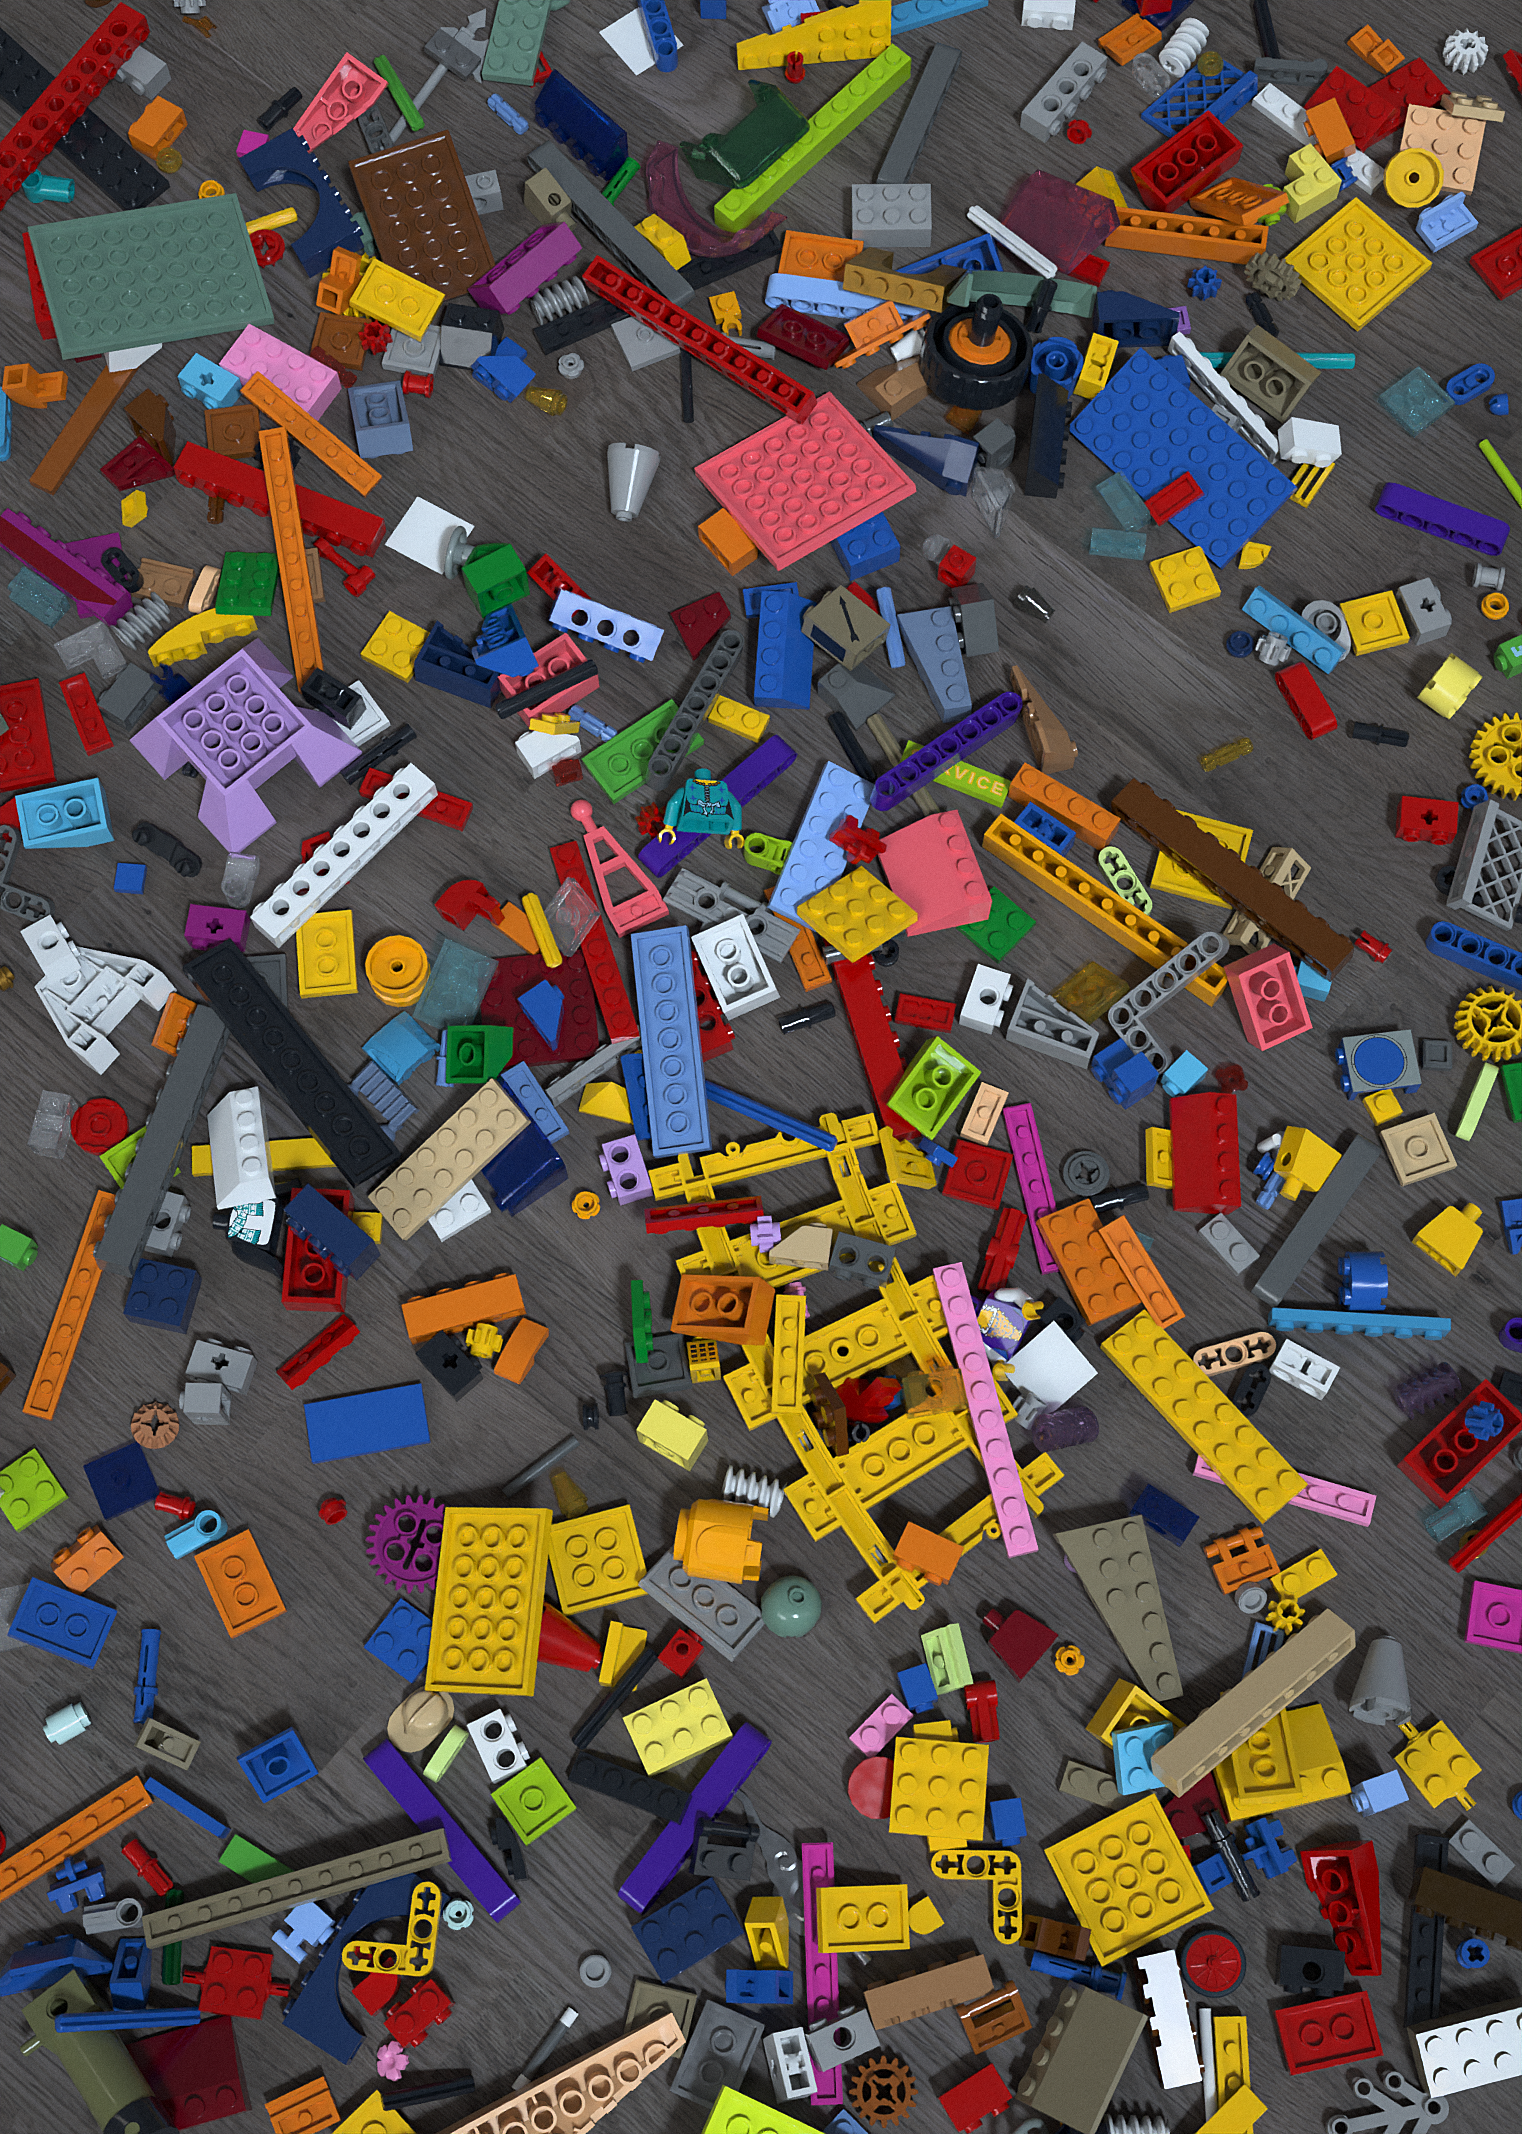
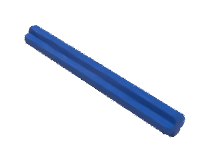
M198 2007L65 2013L57 2015L54 2021L55 2030L58 2033L187 2026L199 2024L201 2012L198 2010Z

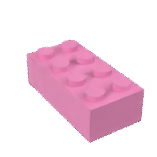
M248 324L219 363L220 367L240 378L242 388L259 371L317 421L342 389L338 372L251 324Z

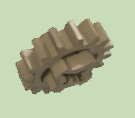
M1257 252L1245 266L1244 273L1248 275L1246 280L1253 282L1252 288L1260 289V294L1266 293L1271 300L1276 297L1279 301H1282L1283 298L1289 301L1291 297L1296 295L1302 282L1298 278L1299 272L1293 271L1294 266L1286 264L1285 258L1279 260L1276 254L1269 256L1267 252H1263L1262 255Z

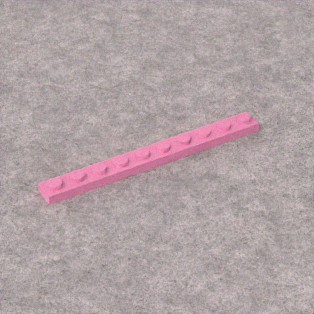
M962 1262L933 1268L932 1272L1007 1556L1012 1558L1037 1552L1039 1550Z

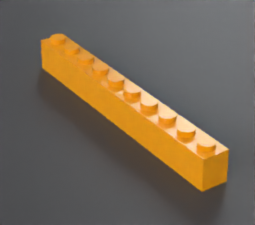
M1000 814L985 832L982 845L984 849L1156 969L1161 968L1189 945L1003 814ZM1193 955L1188 956L1185 961L1189 971L1196 967V959ZM1215 963L1184 988L1212 1007L1228 987L1229 982L1225 969ZM1167 973L1166 976L1174 981L1172 974Z

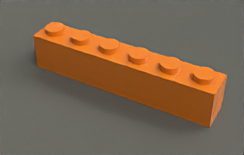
M1111 206L1105 246L1247 265L1250 258L1254 257L1257 252L1261 255L1265 252L1269 226L1255 224L1243 226L1242 224L1225 220Z

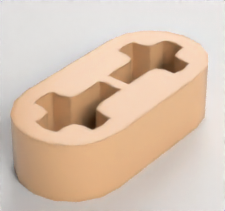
M209 565L203 568L189 600L188 608L190 612L200 614L209 609L220 584L222 573L219 568Z

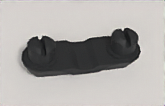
M147 822L139 824L137 829L133 831L132 838L135 843L138 842V845L145 846L156 855L166 859L176 869L177 873H181V876L195 877L199 874L202 867L201 858L186 848L182 842L171 834Z

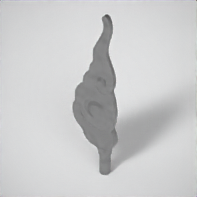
M738 1790L734 1796L742 1801L748 1822L759 1825L760 1834L756 1842L760 1845L763 1857L767 1861L768 1876L774 1883L773 1897H783L789 1927L797 1934L805 1936L802 1861L797 1858L794 1848L784 1837L762 1824L751 1800L745 1793ZM868 1951L852 1952L863 1967L873 1959Z

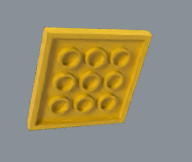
M1357 197L1285 257V263L1293 265V271L1299 272L1298 278L1302 280L1301 283L1357 332L1429 271L1432 266L1430 260Z
M1155 1793L1044 1850L1081 1926L1091 1929L1090 1944L1102 1967L1214 1910Z

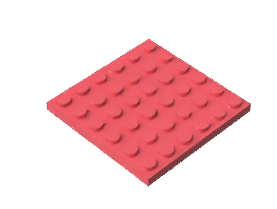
M830 391L816 399L817 405L803 425L791 417L785 416L694 468L698 479L732 516L777 571L782 570L917 492L915 483Z

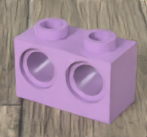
M635 1134L602 1144L604 1154L599 1155L603 1172L608 1170L610 1172L612 1180L608 1181L607 1184L611 1197H617L619 1204L624 1205L653 1196L652 1186ZM617 1153L628 1155L627 1160L622 1163L615 1162L613 1157ZM627 1179H633L637 1182L636 1186L632 1189H624L621 1184Z

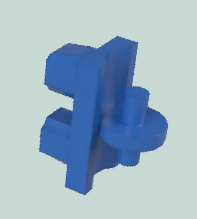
M1264 1817L1244 1826L1249 1837L1244 1840L1249 1852L1241 1855L1243 1861L1252 1858L1257 1870L1263 1869L1267 1880L1289 1871L1288 1867L1295 1863L1297 1858L1293 1849L1289 1846L1279 1849L1275 1838L1284 1834L1280 1820L1278 1818L1266 1820Z
M72 1856L64 1858L65 1868L57 1870L55 1873L58 1880L67 1876L68 1878L51 1884L50 1891L47 1892L49 1901L55 1900L62 1913L71 1911L79 1906L75 1892L85 1888L90 1902L101 1899L107 1893L104 1881L106 1875L104 1864L83 1871L88 1869L86 1860L75 1863Z

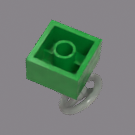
M463 526L455 528L446 551L444 563L445 576L450 580L454 579L458 575L461 566H463L462 572L467 594L482 619L487 614L530 595L526 569L510 543H490L475 547L467 544V532Z

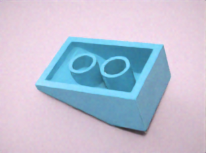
M99 778L15 796L25 849L89 847L114 841L106 792Z

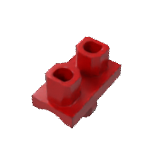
M848 815L840 821L839 827L830 834L829 841L848 852L847 861L855 865L861 860L869 864L876 855L886 852L887 845L879 840L880 833L873 828H867L863 831L858 828V819Z

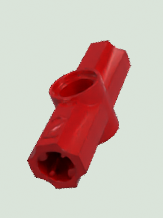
M1004 1208L1003 1212H1001L995 1236H992L984 1260L986 1264L977 1289L978 1292L985 1296H988L993 1290L1005 1288L1010 1269L1012 1270L1020 1248V1237L1027 1219V1215L1013 1208Z

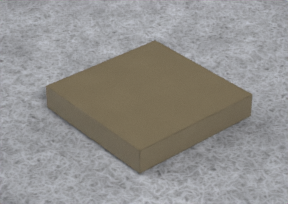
M636 1980L623 2035L672 2012L687 2042L698 1995ZM686 2042L671 2056L683 2059Z

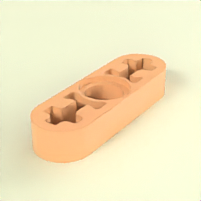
M1258 1332L1202 1348L1195 1353L1192 1360L1210 1377L1268 1360L1275 1352L1276 1342L1269 1333ZM1258 1340H1261L1263 1344L1268 1343L1269 1347H1267L1265 1353H1262L1261 1349L1251 1351L1250 1356L1252 1358H1248L1247 1348L1255 1347ZM1230 1347L1238 1348L1242 1353V1359L1238 1362L1229 1361L1225 1354L1226 1350ZM1216 1351H1220V1360L1211 1363L1209 1370H1206V1367L1203 1365L1199 1366L1198 1363L1201 1361L1202 1356H1205L1207 1360H1211L1217 1357Z

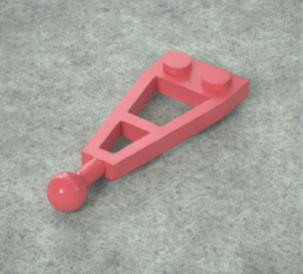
M583 799L575 801L571 806L570 812L575 820L582 822L588 833L583 835L606 916L618 938L669 915V909L665 902H663L656 886L604 826L597 828L591 817L593 813L591 804ZM603 840L617 857L600 865L594 844ZM625 866L646 892L613 907L604 876Z

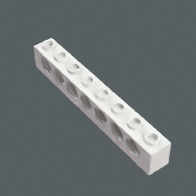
M412 763L406 768L399 769L395 773L393 780L386 787L378 789L373 799L366 806H361L357 809L350 822L346 825H341L326 845H320L306 864H300L286 883L279 884L273 891V895L266 902H261L255 907L253 915L250 916L255 928L277 948L281 947L438 795L435 783ZM401 793L409 794L405 799L396 798ZM389 812L387 817L377 818L379 813ZM369 831L366 837H357L359 832ZM341 850H349L346 856H337ZM320 870H329L325 876H317ZM300 889H309L308 893L303 896L296 895ZM281 908H289L288 912L284 915L276 914Z

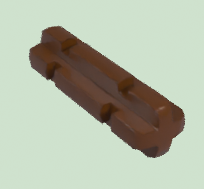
M209 496L208 509L210 512L207 515L208 523L220 524L223 522L224 512L222 510L225 507V499L218 496L216 498Z

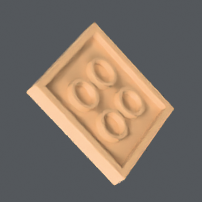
M1409 104L1399 152L1407 148H1423L1432 152L1440 160L1444 171L1441 190L1453 193L1463 191L1465 195L1471 196L1486 120L1451 115L1447 110ZM1414 172L1409 175L1411 183H1415V180L1419 179L1418 174Z

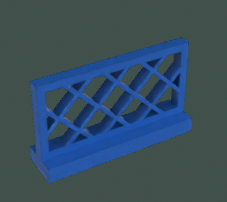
M1210 52L1141 114V119L1169 138L1178 133L1171 128V125L1186 124L1188 126L1207 110L1224 124L1257 94L1258 75L1252 71L1245 74ZM1213 63L1220 68V71L1205 72V68ZM1234 77L1238 80L1235 84L1224 85V78ZM1221 79V85L1206 86L1205 80ZM1202 80L1203 87L1187 88L1189 82ZM1221 93L1222 95L1217 100H1206V94ZM1203 94V101L1188 102V95ZM1174 96H1185V102L1170 103V99ZM1204 108V112L1200 115L1189 116V109ZM1186 110V116L1170 118V111ZM1167 111V118L1156 119L1152 116L1156 112Z

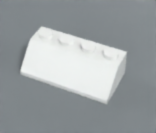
M257 1086L229 1092L207 1115L218 1210L276 1198L266 1111L259 1088Z

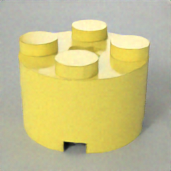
M1451 653L1417 698L1441 716L1450 719L1467 699V695L1476 687L1483 676Z

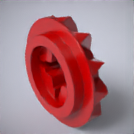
M261 229L249 235L257 263L263 269L266 265L270 264L275 267L276 261L283 260V253L286 249L280 234L273 230ZM266 242L269 250L266 251L265 255H262L261 250Z

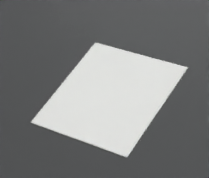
M639 7L599 32L636 76L655 64ZM675 36L677 42V49H679L684 45Z
M417 497L385 545L442 575L444 573L448 543L455 528L463 526L468 537L475 526Z
M1055 1321L1049 1324L1007 1362L1015 1366L1014 1373L1005 1372L1006 1376L1025 1398L1029 1393H1033L1048 1405L1044 1412L1049 1416L1098 1374Z

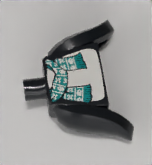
M301 1177L274 1183L276 1198L234 1206L230 1208V1213L215 1212L213 1217V1229L226 1230V1240L231 1244L232 1252L238 1259L273 1274L281 1281L284 1278V1265L276 1259L284 1215V1201L291 1199L292 1188H303Z

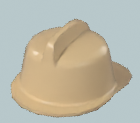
M425 1686L411 1693L389 1718L387 1729L389 1739L393 1745L401 1751L410 1753L421 1751L428 1746L448 1726L453 1718L454 1704L449 1693L425 1691Z

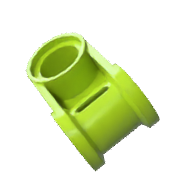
M753 833L745 840L743 856L748 864L780 875L793 843L761 833ZM759 846L763 851L761 853H753L750 848Z

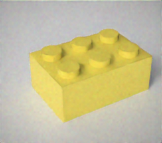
M707 1678L623 1717L649 1778L733 1738Z

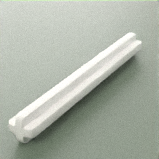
M971 206L969 208L967 216L972 222L985 232L990 233L994 239L1046 279L1056 276L1055 273L1058 269L1055 264L979 206Z

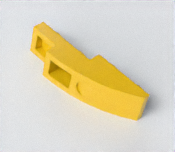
M213 608L175 626L156 641L148 650V654L154 667H167L174 662L184 659L194 660L203 654H207L205 646L207 643H219L226 638L246 636L252 631L258 630L256 620L251 615L216 614V608Z

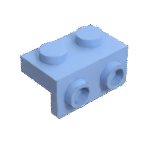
M768 0L769 3L762 6L773 34L782 31V27L791 24L794 27L800 24L801 13L820 12L815 0Z
M1463 191L1454 196H1447L1439 205L1433 208L1428 207L1419 215L1415 230L1433 253L1477 228L1478 221L1463 204L1466 197Z

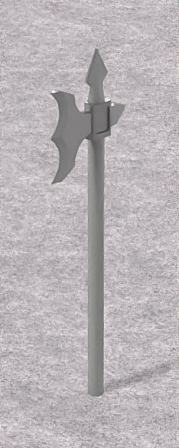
M486 9L468 16L469 24L466 28L462 26L458 30L454 27H441L443 31L481 58V64L472 74L475 81L482 83L481 72L490 39L476 41L474 40V33L478 28L485 27ZM441 63L412 100L417 110L421 108L448 71V68ZM403 114L389 132L393 143L396 142L409 124ZM385 146L380 147L381 151L385 150Z

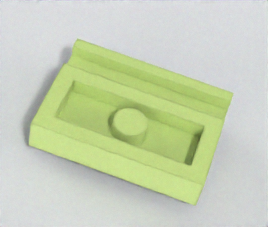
M959 1623L949 1624L946 1627L921 1635L930 1675L937 1695L946 1694L966 1685L974 1684Z

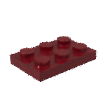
M781 304L759 327L757 337L768 344L775 345L791 355L800 357L814 366L825 370L845 351L851 340L849 335L784 304Z

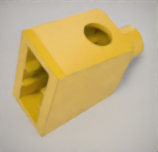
M1287 1126L1273 1167L1274 1172L1286 1180L1280 1194L1289 1200L1296 1201L1301 1190L1319 1191L1340 1161L1342 1155L1307 1128Z
M1470 1202L1467 1203L1461 1212L1450 1205L1421 1229L1412 1240V1243L1456 1277L1464 1268L1483 1233L1482 1228L1475 1224L1482 1215V1211Z

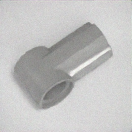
M133 1898L84 1907L83 1926L87 1935L126 1928H140L143 1926L142 1916L150 1914V1908L146 1902ZM136 1905L138 1916L134 1921L130 1922L127 1918V1911L129 1907Z

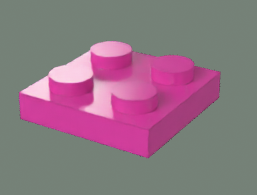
M1479 1581L1472 1582L1464 1642L1522 1654V1590Z

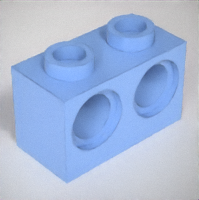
M1397 1770L1361 1782L1352 1787L1353 1794L1350 1795L1355 1810L1357 1812L1361 1811L1363 1818L1409 1800Z

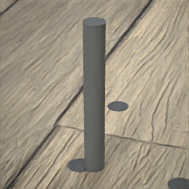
M572 1435L503 1488L502 1492L510 1499L578 1447L580 1444L577 1439Z

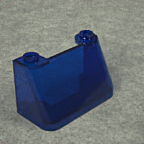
M500 1075L495 1079L529 1118L531 1123L480 1171L496 1194L492 1199L501 1212L506 1210L513 1217L569 1178L566 1166L558 1152L505 1079Z

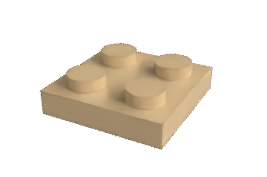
M1452 91L1451 95L1442 94L1440 105L1451 115L1503 122L1505 111L1498 106L1497 102L1492 101V97L1477 95L1476 99L1468 98L1466 93Z
M1435 1113L1383 1130L1379 1134L1401 1187L1455 1169L1457 1166Z

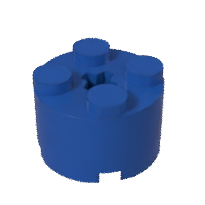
M1063 337L1048 338V341L1041 344L1039 342L1034 346L1032 363L1027 377L1032 393L1036 394L1038 373L1045 374L1067 389L1068 399L1070 398L1083 367V356L1078 351L1077 345L1074 342Z
M1347 1251L1344 1257L1338 1258V1274L1343 1275V1287L1338 1288V1302L1345 1305L1347 1311L1385 1310L1386 1305L1381 1304V1298H1387L1388 1272L1387 1264H1381L1380 1257H1385L1383 1251Z

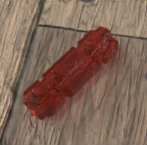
M316 346L309 354V357L338 372L339 380H341L340 384L347 389L351 388L356 382L357 376L351 371H345L346 367L330 354L328 356L325 355L326 351L320 346Z

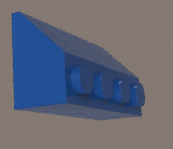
M761 592L754 704L756 707L810 710L814 641L802 633L801 630L804 623V613L809 607L817 606V602L790 592Z

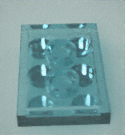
M446 938L412 1017L442 1031L448 1030V1026L472 1025L499 961Z

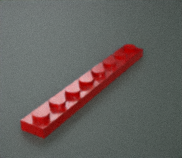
M577 841L550 848V853L612 1045L639 1037L638 1027Z

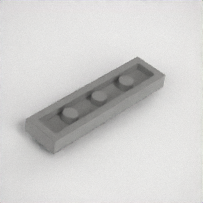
M637 1026L639 1037L613 1045L605 1044L595 1052V1056L591 1059L578 1062L571 1069L572 1072L564 1078L558 1077L548 1085V1089L545 1090L554 1108L581 1090L586 1084L591 1083L621 1061V1056L632 1054L642 1047L640 1026Z

